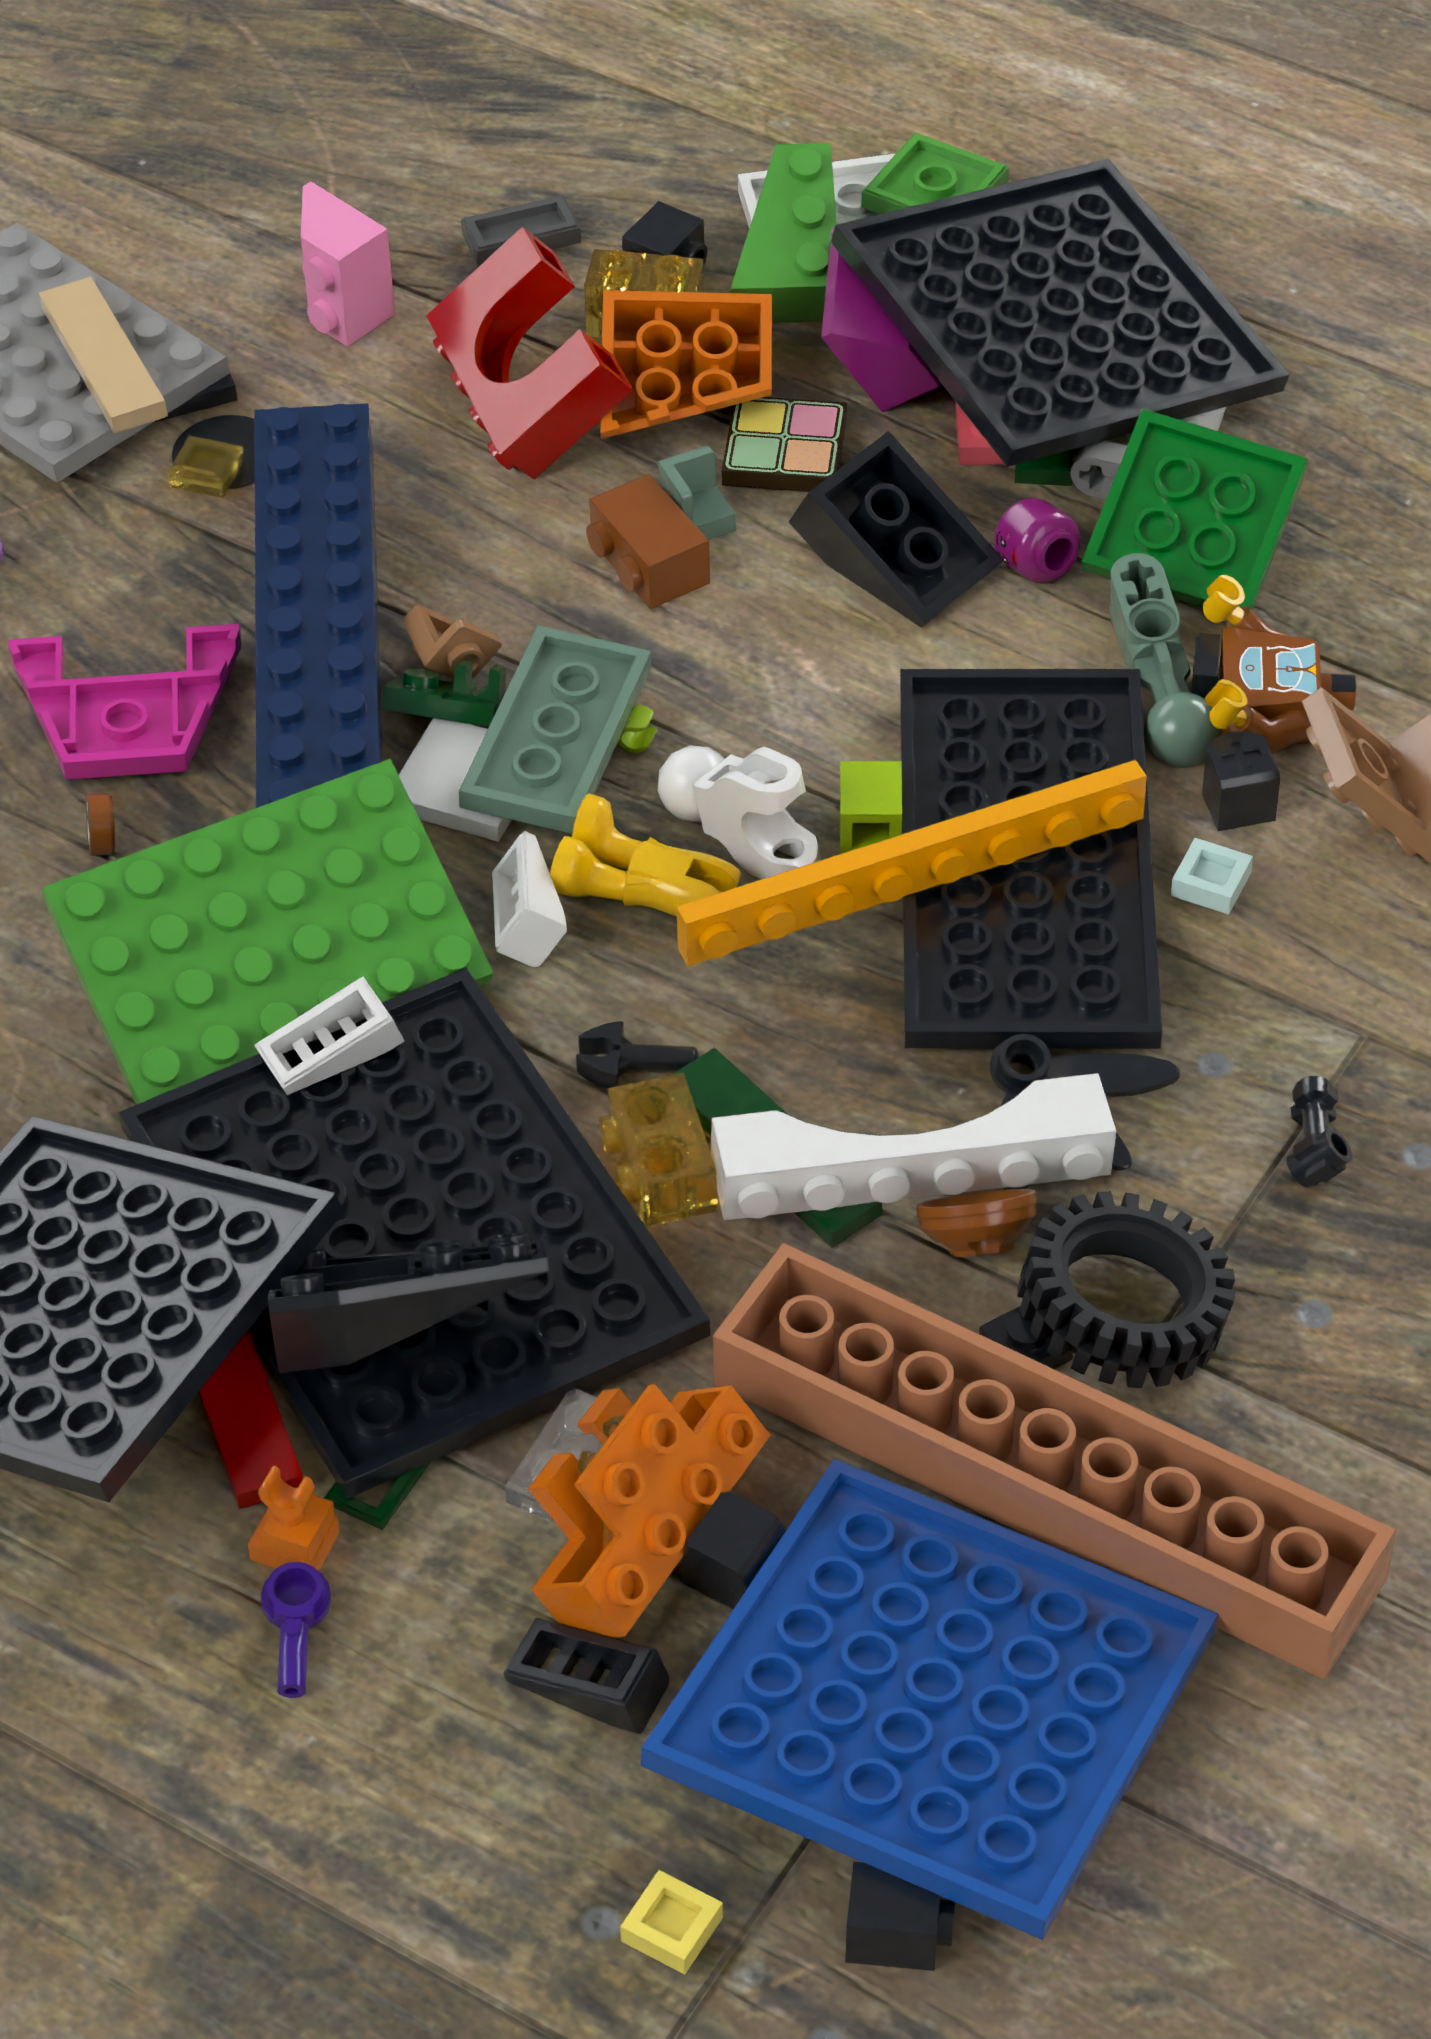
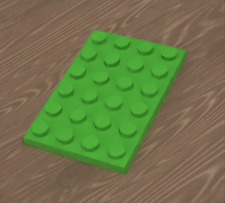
M391 758L42 888V898L136 1105L259 1054L254 1044L363 976L381 1003L464 968L468 969L479 987L490 983L493 977V970Z

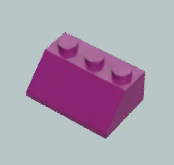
M835 226L832 227L831 239H832V235H833ZM830 241L821 338L882 412L939 387V379Z

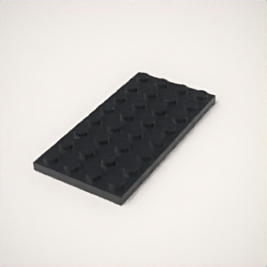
M900 669L902 834L1133 760L1138 762L1146 774L1140 669ZM1147 779L1144 818L1132 822L1122 828L1107 830L1074 841L1063 847H1055L1018 859L1008 865H999L962 877L955 882L941 884L903 897L905 1048H996L999 1043L1014 1035L1029 1034L1042 1040L1048 1049H1161L1162 1019Z

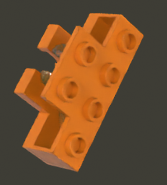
M651 1384L647 1386L634 1405L620 1388L602 1390L577 1423V1426L584 1434H594L603 1446L599 1452L584 1451L581 1453L579 1460H577L572 1452L554 1454L528 1488L530 1493L568 1538V1541L531 1589L559 1624L609 1637H625L684 1556L686 1541L721 1493L731 1491L771 1436L732 1385L679 1391L673 1400L669 1402L656 1384Z

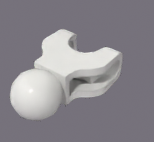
M689 745L671 753L660 768L657 791L665 808L682 821L702 823L704 833L718 839L727 848L734 860L752 876L764 879L821 861L816 836L796 823L786 811V807L792 801L806 792L801 767L794 759L767 747L758 748L743 759L732 754L724 758L710 747ZM777 849L782 853L795 857V859L777 858L773 853Z

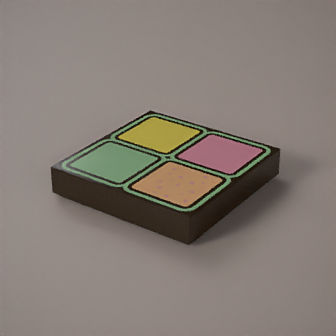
M763 397L733 405L721 470L722 485L810 492L839 469L847 420V403Z

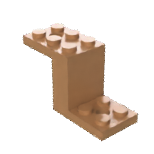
M1321 687L1304 699L1302 703L1311 724L1306 729L1307 736L1316 751L1324 757L1328 770L1323 773L1327 786L1342 803L1352 801L1356 804L1366 820L1376 830H1381L1385 827L1390 831L1401 848L1409 856L1414 857L1419 854L1431 864V714L1391 742H1388Z

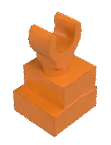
M272 1466L259 1488L258 1494L260 1499L268 1509L248 1543L250 1560L275 1569L286 1563L302 1562L311 1565L319 1571L340 1533L333 1501L313 1495L315 1485L311 1478L305 1476L299 1487L294 1488L281 1479L280 1469L277 1466Z

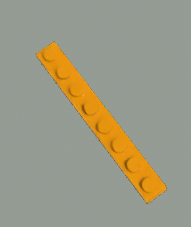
M1133 760L677 906L678 950L687 967L712 958H721L731 952L752 945L779 939L790 933L823 922L838 920L848 914L885 902L897 901L904 896L941 884L952 883L962 877L999 865H1008L1018 859L1055 847H1063L1074 841L1107 830L1125 827L1132 822L1144 818L1147 776L1138 762Z

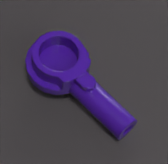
M290 1562L279 1566L272 1572L263 1584L260 1596L263 1613L270 1623L280 1628L277 1692L286 1698H298L306 1692L309 1628L320 1623L327 1615L332 1599L329 1583L322 1573L309 1564Z

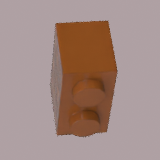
M650 474L589 499L590 525L586 527V534L592 550L598 557H605L616 569L625 589L629 592L635 591L650 609L710 584L709 540Z

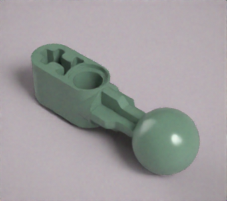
M1127 554L1119 558L1111 569L1109 614L1126 665L1129 669H1140L1141 686L1151 691L1155 702L1145 721L1144 736L1146 744L1152 755L1166 765L1179 768L1198 766L1205 762L1207 745L1215 738L1221 736L1222 729L1212 725L1209 712L1213 707L1206 704L1205 698L1188 691L1185 681L1190 676L1191 670L1179 636L1180 617L1161 563L1147 554Z

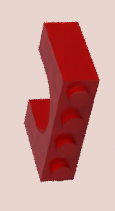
M522 226L426 316L437 335L433 340L435 348L455 369L451 374L453 382L464 395L470 398L473 404L469 409L472 418L492 439L487 445L491 454L506 469L511 470L516 466L535 480L634 390L615 356L581 329L533 372L521 379L509 382L511 360L520 340L542 316L575 287L557 254Z

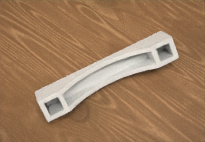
M1097 1073L1036 1080L1014 1099L985 1116L952 1128L913 1135L875 1136L840 1132L805 1123L777 1110L712 1118L710 1163L724 1221L742 1218H763L768 1215L810 1210L823 1211L835 1207L877 1201L891 1203L903 1199L957 1195L970 1191L1004 1187L1017 1188L1030 1184L1072 1179L1085 1180L1091 1177L1111 1175L1116 1128L1099 1074Z

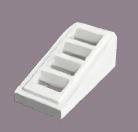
M524 831L492 871L496 952L528 966L538 967L567 931V924L561 902L536 836Z
M363 976L254 1044V1046L286 1095H289L378 1057L405 1041L394 1020ZM366 1018L367 1022L356 1027L354 1023ZM342 1028L346 1035L335 1041L330 1033ZM319 1039L324 1049L313 1054L306 1043ZM295 1049L303 1061L294 1068H291L283 1056V1053Z

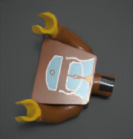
M1221 575L1207 588L1209 598L1203 603L1204 616L1214 623H1220L1225 619L1228 620L1227 627L1222 628L1219 681L1205 697L1206 704L1213 707L1209 712L1210 721L1213 726L1222 729L1221 735L1239 731L1262 735L1265 737L1272 754L1295 744L1311 743L1306 733V729L1311 724L1302 701L1321 687L1349 710H1354L1356 698L1355 674L1321 673L1320 647L1315 640L1289 636L1268 626L1248 606L1238 607L1244 601L1245 594L1242 586L1233 577Z

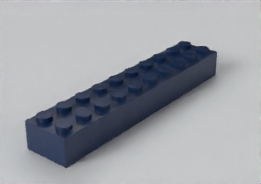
M369 403L254 410L256 808L383 761L374 454Z

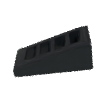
M535 1618L503 1673L507 1682L613 1727L641 1734L644 1731L669 1685V1675L657 1649L540 1618ZM552 1648L560 1649L549 1671L541 1669ZM578 1659H584L576 1675L570 1677L569 1675ZM605 1669L610 1670L603 1685L597 1684Z

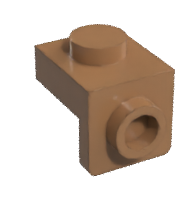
M418 604L402 619L413 642L411 649L417 659L423 663L424 667L451 679H454L456 666L464 660H473L472 678H474L502 647L496 634L462 619L452 620Z

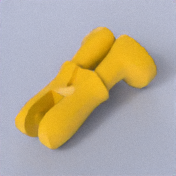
M589 793L586 794L578 809L572 837L564 836L559 843L552 862L550 876L556 892L568 897L592 896L621 900L624 906L627 907L646 906L677 917V906L736 888L741 879V872L733 864L713 855L667 846L651 837L647 841H640L620 833L614 826L610 802L604 797Z

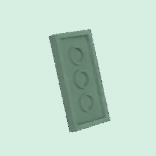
M537 625L459 789V807L572 834L582 800L586 794H595L651 669V650Z

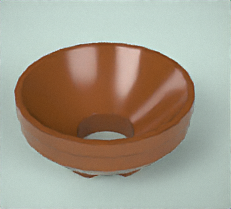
M1033 1189L983 1191L924 1201L916 1204L917 1217H919L920 1229L934 1242L942 1243L949 1248L950 1255H954V1257H969L1014 1249V1242L1028 1229L1037 1215L1036 1191Z

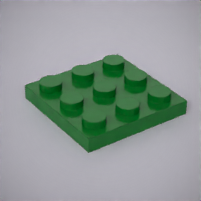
M1142 409L1083 556V571L1111 579L1112 566L1119 558L1132 553L1147 554L1161 563L1174 599L1203 608V603L1209 598L1207 588L1219 576L1228 575L1238 581L1245 594L1244 601L1238 607L1248 606L1253 611L1308 469V459Z

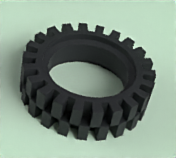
M1111 1191L1097 1192L1093 1206L1084 1194L1073 1197L1068 1209L1060 1203L1051 1209L1048 1219L1043 1217L1038 1224L1017 1287V1297L1023 1298L1019 1309L1023 1320L1033 1319L1030 1332L1034 1338L1039 1341L1052 1336L1047 1349L1049 1354L1059 1360L1067 1352L1072 1351L1075 1353V1357L1070 1369L1084 1375L1090 1363L1099 1365L1102 1369L1098 1381L1113 1385L1117 1371L1126 1372L1127 1387L1142 1388L1148 1372L1155 1387H1161L1170 1384L1173 1373L1182 1381L1193 1375L1196 1365L1202 1369L1210 1360L1212 1352L1216 1350L1236 1293L1235 1290H1232L1235 1282L1233 1269H1224L1228 1260L1224 1249L1220 1247L1209 1250L1214 1236L1205 1227L1190 1235L1188 1231L1193 1218L1183 1211H1180L1173 1221L1164 1218L1163 1216L1168 1204L1154 1199L1150 1211L1139 1209L1140 1195L1125 1192L1121 1206H1115ZM1090 1255H1117L1134 1259L1154 1268L1174 1284L1183 1299L1184 1311L1172 1320L1160 1324H1139L1117 1319L1099 1311L1076 1292L1069 1278L1068 1268L1074 1262Z

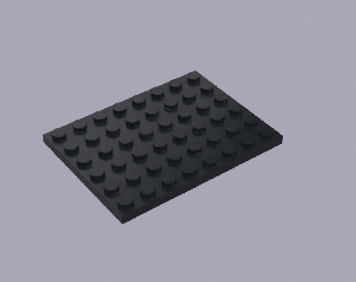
M467 968L382 1002L405 1042L378 1057L294 1093L286 1095L261 1055L257 1054L119 1112L121 1128L129 1141L336 1193L344 1213L314 1248L325 1249L326 1259L420 1251V1245L449 1240L461 1241V1248L487 1246L488 1237L516 1232H527L531 1242H543L548 1258V1272L349 1365L279 1373L269 1307L263 1311L248 1331L252 1336L259 1356L346 1499L352 1498L710 1336L709 1317ZM365 1018L354 1024L356 1025V1027H359L360 1025L367 1022V1020ZM342 1028L330 1033L335 1041L346 1035ZM319 1039L306 1043L313 1054L324 1049ZM295 1049L283 1053L291 1068L303 1062Z

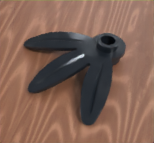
M1017 1034L1005 1039L996 1046L990 1059L992 1079L1001 1090L1006 1092L1001 1106L1014 1099L1036 1080L1098 1073L1105 1096L1119 1097L1155 1091L1174 1084L1180 1077V1069L1174 1063L1144 1055L1082 1053L1052 1057L1045 1043L1029 1034ZM1016 1062L1025 1063L1032 1070V1074L1017 1073L1010 1068V1065ZM1116 1133L1112 1169L1126 1170L1132 1165V1158L1126 1145ZM1029 1185L1017 1188L1004 1187L1003 1189H1027Z

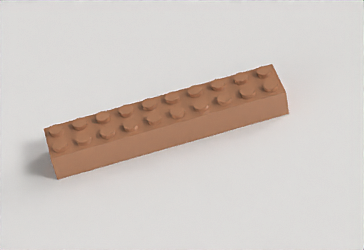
M782 1243L713 1335L715 1386L732 1385L742 1399L1027 1537L1218 1613L1216 1628L1323 1680L1329 1675L1388 1578L1396 1529L785 1243Z

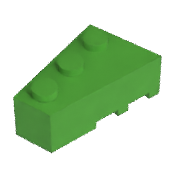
M831 143L776 144L730 293L772 294V322L823 321L832 227L837 225Z

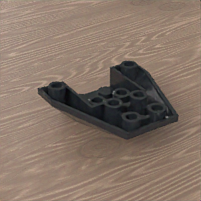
M516 1232L488 1237L487 1246L461 1248V1241L449 1240L420 1245V1251L326 1259L325 1249H314L293 1276L281 1279L282 1289L269 1290L268 1307L279 1373L352 1364L549 1271L543 1242H531L527 1232Z

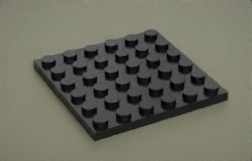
M1109 159L837 224L834 228L831 243L1007 467L1133 433L1142 409L1180 420L1284 391L1290 375Z
M31 1116L0 1151V1469L110 1502L268 1307L269 1290L282 1289L281 1279L293 1276L344 1213L336 1193Z

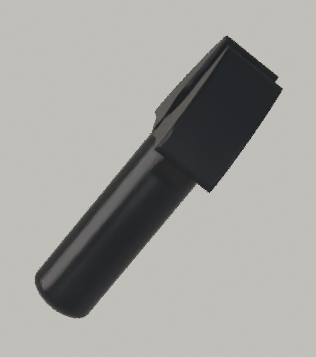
M617 1021L597 1026L578 1036L579 1054L576 1055L577 1073L591 1083L608 1090L619 1091V1076L631 1069L678 1071L699 1058V1052L696 1047L632 1044L624 1038V1022ZM605 1054L606 1056H600V1057H598V1056H595V1055Z

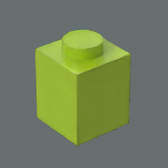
M840 761V854L902 835L901 761Z

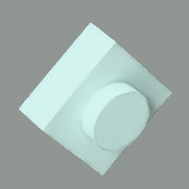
M1194 838L1172 879L1171 896L1229 915L1251 874L1253 856Z

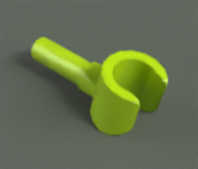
M634 705L618 740V744L623 749L636 754L643 752L649 747L658 730L656 727H648L654 715L653 710L647 706Z

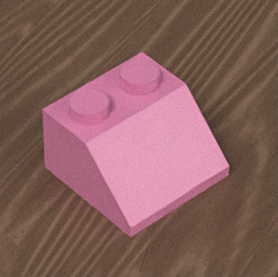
M310 181L303 186L300 236L303 256L302 270L305 276L308 302L307 314L310 323L318 331L324 334L327 333L348 347L395 315L388 229Z

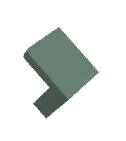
M704 446L658 461L659 485L708 540L736 531V514L716 486V454L710 446Z

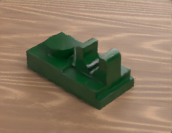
M464 660L456 666L453 682L439 680L440 674L433 670L420 668L406 669L404 674H399L384 686L382 710L489 727L505 695L506 668L503 665H494L489 671L488 685L482 690L478 689V684L472 678L473 660Z

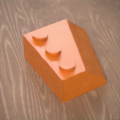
M603 290L602 346L615 356L634 391L601 419L600 439L771 396L772 294Z

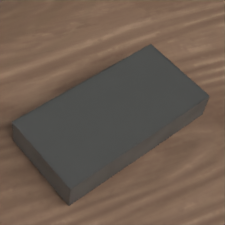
M564 195L461 219L462 235L477 266L486 261L522 226L550 249L581 243L580 226Z

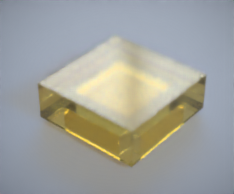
M188 436L168 472L170 487L224 498L243 463L242 446Z

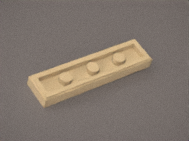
M91 276L39 292L42 310L114 433L168 416L162 394Z

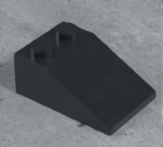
M889 431L808 492L789 520L790 525L827 566L921 628L1004 561L992 545Z

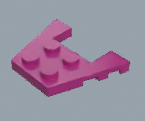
M239 624L186 627L187 669L185 671L64 679L65 652L62 636L8 640L11 663L66 780L187 771L242 647Z

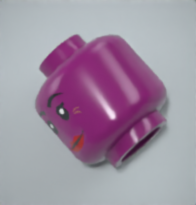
M1028 498L1020 500L1009 507L1000 518L995 530L994 547L1009 568L1030 581L1046 583L1056 580L1073 566L1080 550L1081 535L1076 522L1065 512L1045 500Z

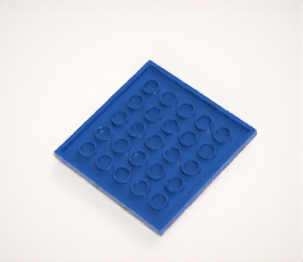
M833 1459L642 1746L641 1766L1043 1940L1214 1635L1218 1613Z

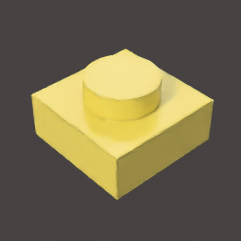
M658 1870L621 1924V1942L685 1975L723 1919V1902Z

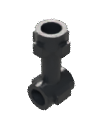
M1320 1076L1305 1077L1299 1080L1292 1090L1295 1105L1290 1107L1291 1118L1300 1126L1303 1125L1304 1139L1293 1146V1152L1287 1155L1286 1161L1292 1176L1300 1185L1306 1188L1317 1185L1322 1181H1329L1346 1170V1164L1352 1160V1151L1347 1140L1338 1130L1330 1128L1329 1125L1336 1120L1334 1105L1338 1102L1337 1090L1332 1087L1327 1079Z

